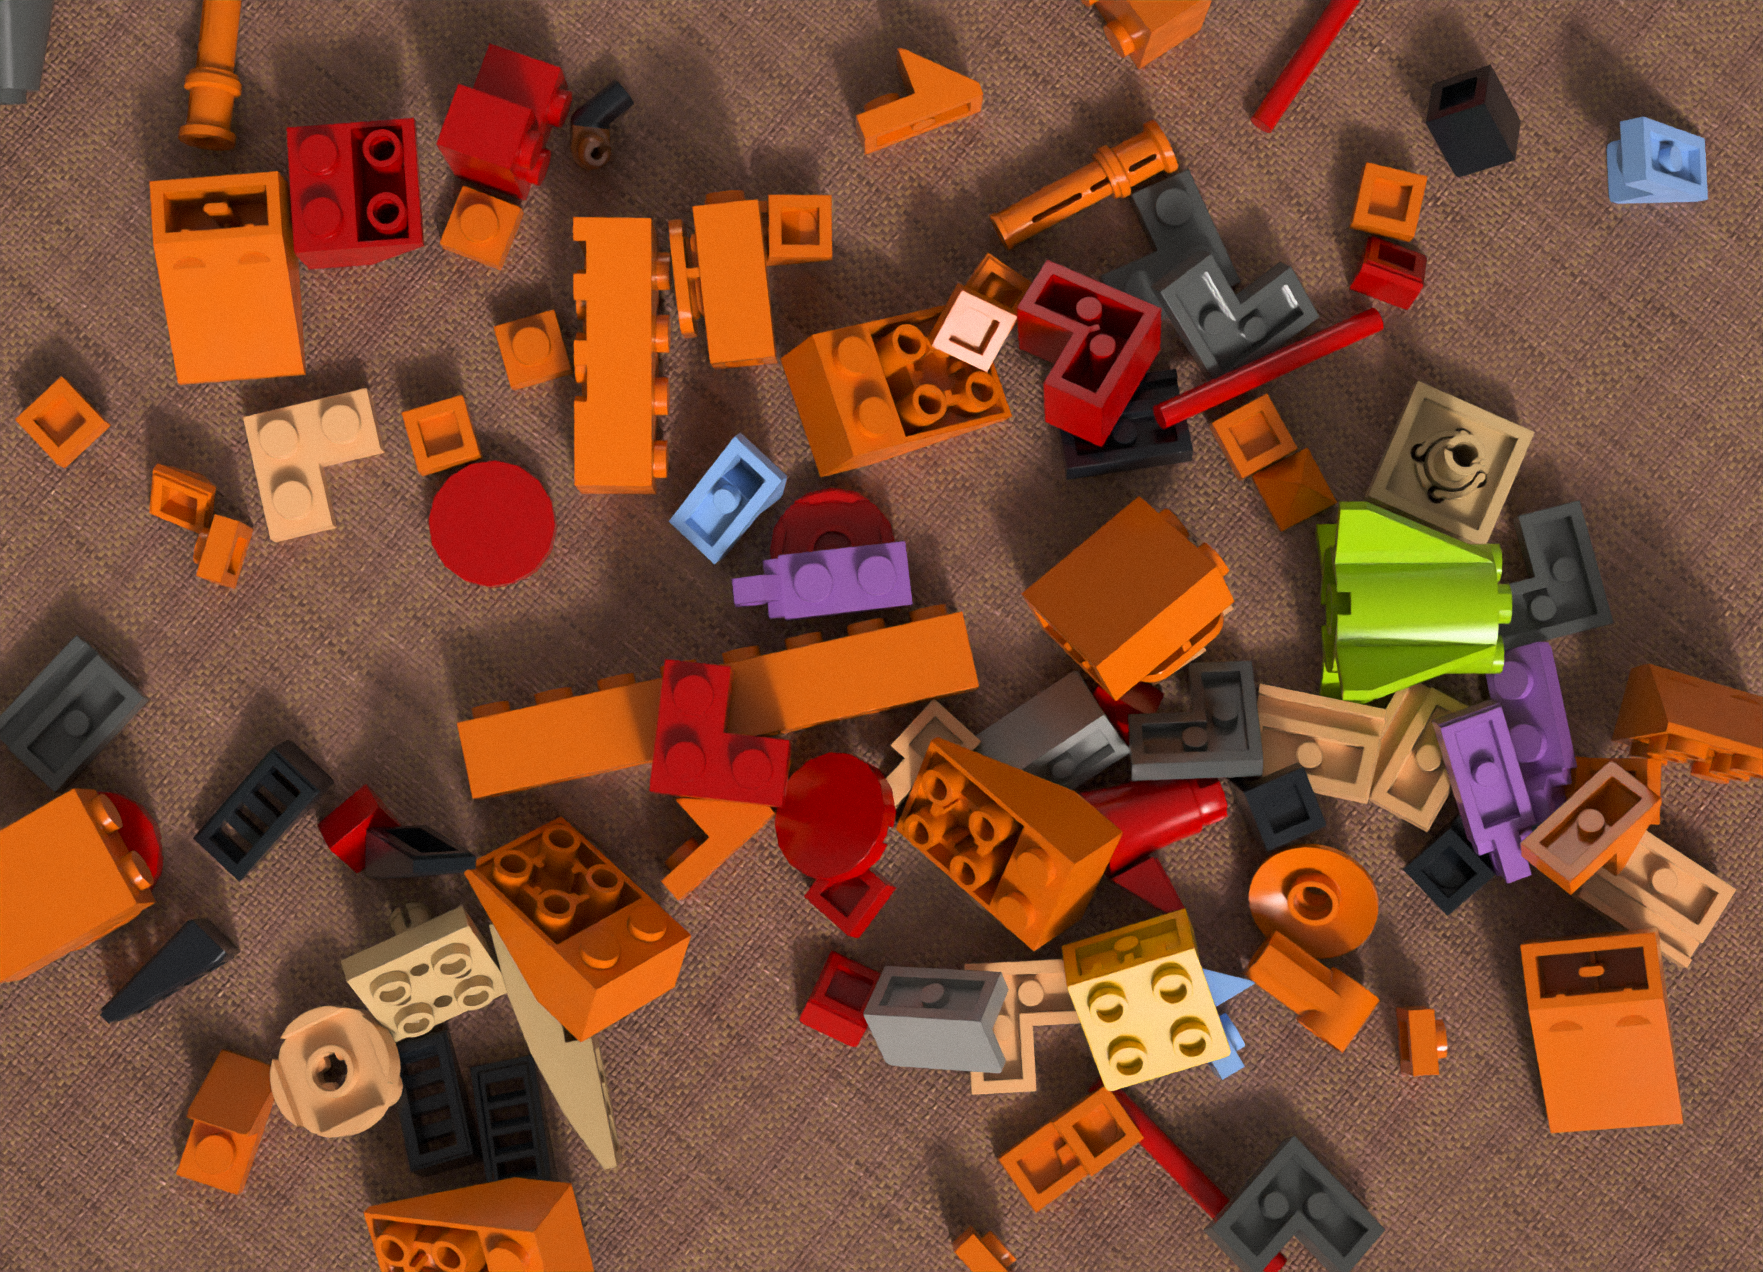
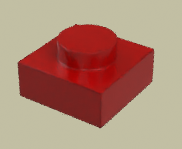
M871 866L862 875L843 882L816 879L804 897L847 936L859 939L897 887Z

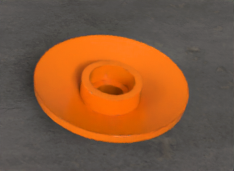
M1296 844L1274 852L1257 868L1249 889L1250 911L1260 931L1268 937L1273 930H1277L1310 953L1315 959L1341 956L1360 946L1371 934L1379 911L1377 889L1366 869L1348 854L1321 844ZM1306 887H1317L1326 893L1316 895L1311 893Z

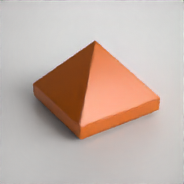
M987 252L964 286L1012 308L1017 315V306L1032 282Z
M1308 447L1251 476L1280 532L1337 503Z
M157 463L152 473L149 513L200 534L204 527L211 528L216 487L203 474Z

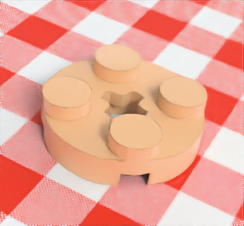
M322 1006L301 1014L285 1029L280 1038L285 1039L280 1048L278 1059H272L270 1084L278 1108L285 1118L295 1126L305 1127L318 1136L332 1138L361 1133L376 1124L384 1116L388 1107L394 1105L402 1094L403 1083L400 1077V1057L396 1043L389 1030L381 1026L369 1010L343 1006ZM334 1053L338 1060H345L347 1065L345 1082L341 1087L337 1082L326 1083L323 1073L331 1068L329 1057Z

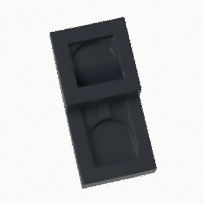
M1460 812L1403 868L1447 916L1496 875L1488 853L1480 856L1475 853L1472 843L1467 839ZM1532 825V826H1531V827H1532V832H1533L1539 825Z

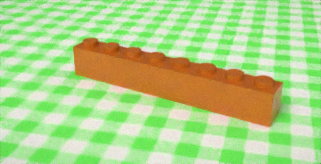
M946 604L934 605L909 612L911 623L886 628L884 618H876L846 626L848 636L824 642L822 632H812L785 639L786 650L761 655L759 645L722 653L724 664L720 665L731 666L735 672L728 733L770 737L924 703L933 699L937 700L977 691L979 683L963 612L948 614ZM697 659L685 660L688 662L697 663ZM664 666L659 667L661 678L636 683L634 673L611 676L597 681L598 692L575 697L573 696L572 687L552 689L534 694L536 705L512 711L509 701H499L471 708L473 719L457 722L472 799L485 800L652 763Z

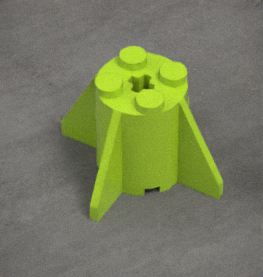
M1339 501L1337 524H1316L1315 536L1322 573L1321 605H1325L1326 625H1321L1323 658L1319 696L1364 704L1443 674H1499L1503 671L1504 643L1502 636L1498 635L1499 624H1509L1511 621L1512 591L1509 584H1498L1502 574V551L1500 544H1467L1367 501Z

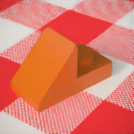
M897 48L896 64L908 96L900 98L898 93H889L865 104L863 107L865 112L856 115V133L866 155L981 112L983 91L979 82L906 49Z
M1610 760L1520 843L1521 856L1572 895L1601 867L1614 876H1617L1624 869L1662 805V798Z
M675 798L709 838L700 845L692 837L678 848L664 862L671 872L661 882L677 900H683L776 815V812L769 806L707 799Z
M227 1049L221 1050L188 1109L186 1117L193 1119L194 1123L176 1175L236 1195L243 1192L275 1100L270 1084V1063Z

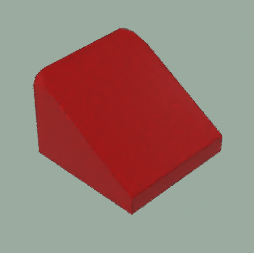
M1154 856L1145 857L1107 878L1112 884L1162 914H1168L1185 908L1158 858H1154Z
M831 950L799 1018L800 1022L848 1046L857 1047L868 1026L863 1013L881 973Z

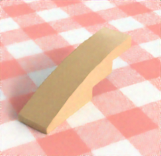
M490 924L489 928L505 989L533 1059L564 1115L603 1169L617 1167L623 1158L598 1033L583 1042L578 1041L576 1038L572 1039V1034L536 1000L493 924Z

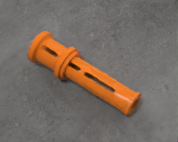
M203 0L196 67L190 69L184 78V88L189 91L186 125L180 126L178 139L186 145L215 151L230 150L236 146L237 136L231 132L234 99L239 98L242 92L240 79L234 74L242 0Z
M1151 119L1143 124V131L1112 148L1107 145L1097 148L1096 153L1092 154L1093 162L1044 186L1037 192L1007 208L990 214V221L1007 251L1013 249L1015 245L1064 221L1071 215L1109 195L1113 199L1118 197L1123 199L1131 195L1132 186L1162 170L1167 174L1176 171L1178 163L1175 154L1158 123Z

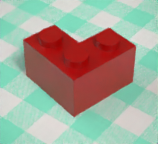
M489 43L473 89L458 84L436 142L455 177L526 201L531 185L540 186L546 176L551 159V150L545 147L553 126L561 128L564 125L571 107L572 92L567 90L568 85L560 67Z
M1047 259L1017 306L1019 349L1054 364L1043 382L1045 422L1102 447L1160 350L1162 308Z
M665 659L650 778V792L784 808L792 744L790 740L728 733L735 675L731 666Z

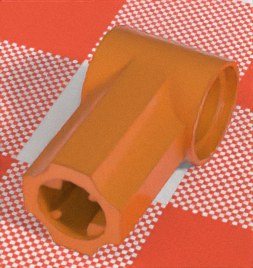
M1273 930L1265 941L1261 943L1242 973L1243 976L1254 981L1258 987L1297 1014L1296 1021L1341 1053L1345 1051L1380 1002L1373 993L1335 967H1332L1330 970L1313 958L1310 953L1277 930Z

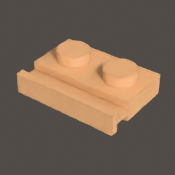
M1421 683L1395 692L1386 708L1388 717L1383 729L1381 747L1369 800L1428 832L1452 790L1432 720L1469 706Z
M1260 684L1257 709L1264 759L1262 776L1243 778L1257 780L1298 762L1304 767L1314 793L1367 804L1381 747L1383 729L1388 717L1387 710Z
M1646 830L1624 869L1617 876L1612 875L1601 867L1573 893L1572 897L1624 931L1658 927L1662 956L1679 967L1687 968L1692 961L1691 956L1699 943L1704 942L1737 889Z

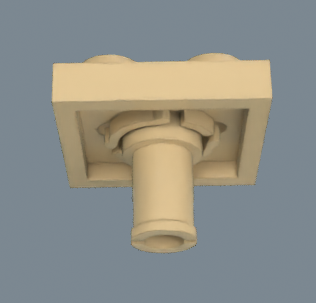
M1417 381L1410 391L1364 499L1467 544H1487L1535 432ZM1413 446H1420L1415 451L1417 457L1422 456L1425 452L1427 453L1424 462L1413 460L1410 453ZM1477 471L1480 472V474L1476 475V477L1470 484V481L1473 479ZM1484 481V485L1480 488H1477L1479 483ZM1430 487L1441 489L1435 490L1431 494L1435 499L1443 498L1441 503H1432L1428 499L1427 492Z
M419 902L405 904L412 924H406L400 907L395 909L389 921L396 936L341 960L347 983L380 1025L389 1030L395 1043L409 1037L421 1036L429 1032L435 1025L468 1010L480 1009L488 1005L493 999L507 993L497 955L463 906L431 919V912L427 905Z

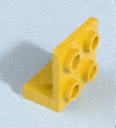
M1186 908L1062 946L1067 988L1106 1090L1114 1091L1230 1055L1229 1042L1200 963L1193 927Z

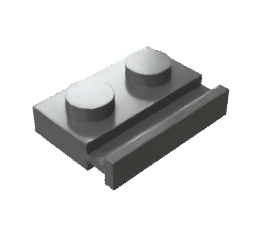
M76 635L0 715V740L54 792L63 793L150 698L105 656L99 654L84 637Z

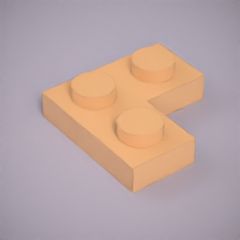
M367 388L243 417L270 540L274 542L337 528L324 467L385 453L372 394Z
M1063 958L964 963V970L1001 972L1009 989L992 1029L1006 1062L1001 1073L970 1071L971 1094L1036 1091L1033 1026L1080 1023L1067 988Z

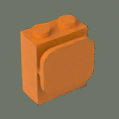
M729 190L706 194V205L692 206L695 233L691 235L690 239L687 236L686 226L682 219L668 220L681 334L685 338L698 337L697 320L700 319L702 314L706 324L710 364L715 370L777 364L762 216L758 199L746 200L743 190Z
M1140 496L1021 593L1041 628L1115 701L1139 681L1147 683L1157 682L1173 674L1219 634L1224 623L1223 611L1235 602L1223 578L1229 573V569L1218 553L1205 542L1197 548L1188 540L1190 535L1187 529L1173 512L1164 508L1158 513Z
M73 788L0 830V983L24 979L65 954L80 950L136 918L142 910L156 903L149 889V886L154 883L151 871L136 851H128L117 831L123 826L121 817L114 804L105 794L98 795L95 789Z

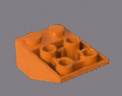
M278 171L149 181L153 246L178 384L186 385L306 375L299 260L294 253L291 196L288 182Z
M945 305L813 334L780 358L820 477L872 465L1012 417L994 362H992L988 372L931 346L928 337Z
M1652 664L1634 667L1630 670L1611 741L1631 746L1628 754L1631 758L1661 760V766H1667L1668 761L1692 764L1690 775L1707 781L1729 784L1730 779L1741 782H1749L1750 777L1763 779V697Z
M940 737L932 739L896 827V830L914 847L919 849L1033 951H1036L1082 919L1123 834V831L1075 791Z
M562 816L476 859V869L464 872L536 1000L578 1041L583 1042L675 987L691 934Z
M1658 927L1528 939L1520 944L1528 1011L1550 1133L1683 1124Z
M513 1177L373 1205L363 1212L381 1272H594L572 1183Z

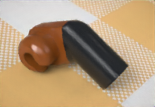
M615 79L577 109L571 117L570 153L575 163L581 168L594 170L606 166L612 155L610 123L634 105L632 98Z

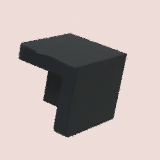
M1491 64L1432 84L1425 123L1456 176L1463 177L1515 160L1520 119Z
M1298 762L1253 782H1248L1243 777L1228 779L1229 786L1249 835L1266 851H1270L1327 826L1305 769Z

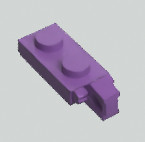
M905 541L778 555V559L763 560L764 575L731 579L735 607L767 604L769 619L785 617L786 621L905 608L912 607L913 605Z
M1535 642L1504 651L1503 671L1499 674H1486L1490 698L1500 703L1536 820L1535 825L1542 824L1566 802L1563 786L1572 784L1571 769L1578 768L1552 647L1549 645V642Z
M1490 699L1432 720L1467 839L1472 843L1475 853L1478 856L1488 853L1496 876L1503 877L1507 884L1532 875L1528 861L1521 856L1520 843L1532 833L1531 826L1536 824V820L1500 703Z

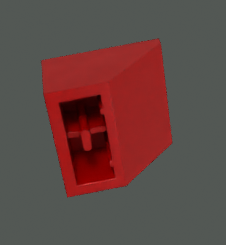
M414 118L286 127L294 253L309 270L373 265L424 246L417 127Z

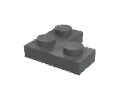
M1189 169L1131 194L1129 201L1153 253L1101 275L1098 280L1099 282L1162 308L1161 321L1169 317L1150 286L1200 249L1212 254L1232 289L1239 286L1241 281Z
M1200 249L1150 286L1207 382L1272 353L1320 317L1292 267L1282 262L1276 264L1235 295L1212 254Z
M1580 500L1513 518L1529 579L1509 584L1512 591L1511 621L1509 624H1499L1498 635H1501L1503 638L1504 651L1614 623Z
M1252 661L1188 663L1187 681L1190 712L1128 714V740L1132 781L1262 776L1264 759Z
M1291 1136L1281 1142L1203 1231L1243 1272H1262L1293 1235L1329 1272H1350L1386 1229L1295 1136Z

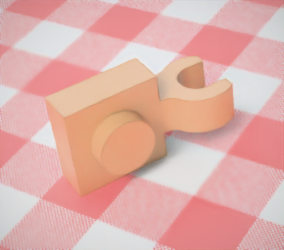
M935 699L925 707L891 744V748L904 759L886 778L893 791L896 809L909 796L932 739L940 737L972 751H975L981 744V741Z

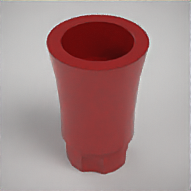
M1218 778L1130 781L1112 787L1078 793L1123 831L1104 871L1107 877L1113 876L1137 860L1159 849L1202 832L1203 826L1214 824L1228 817L1226 797Z

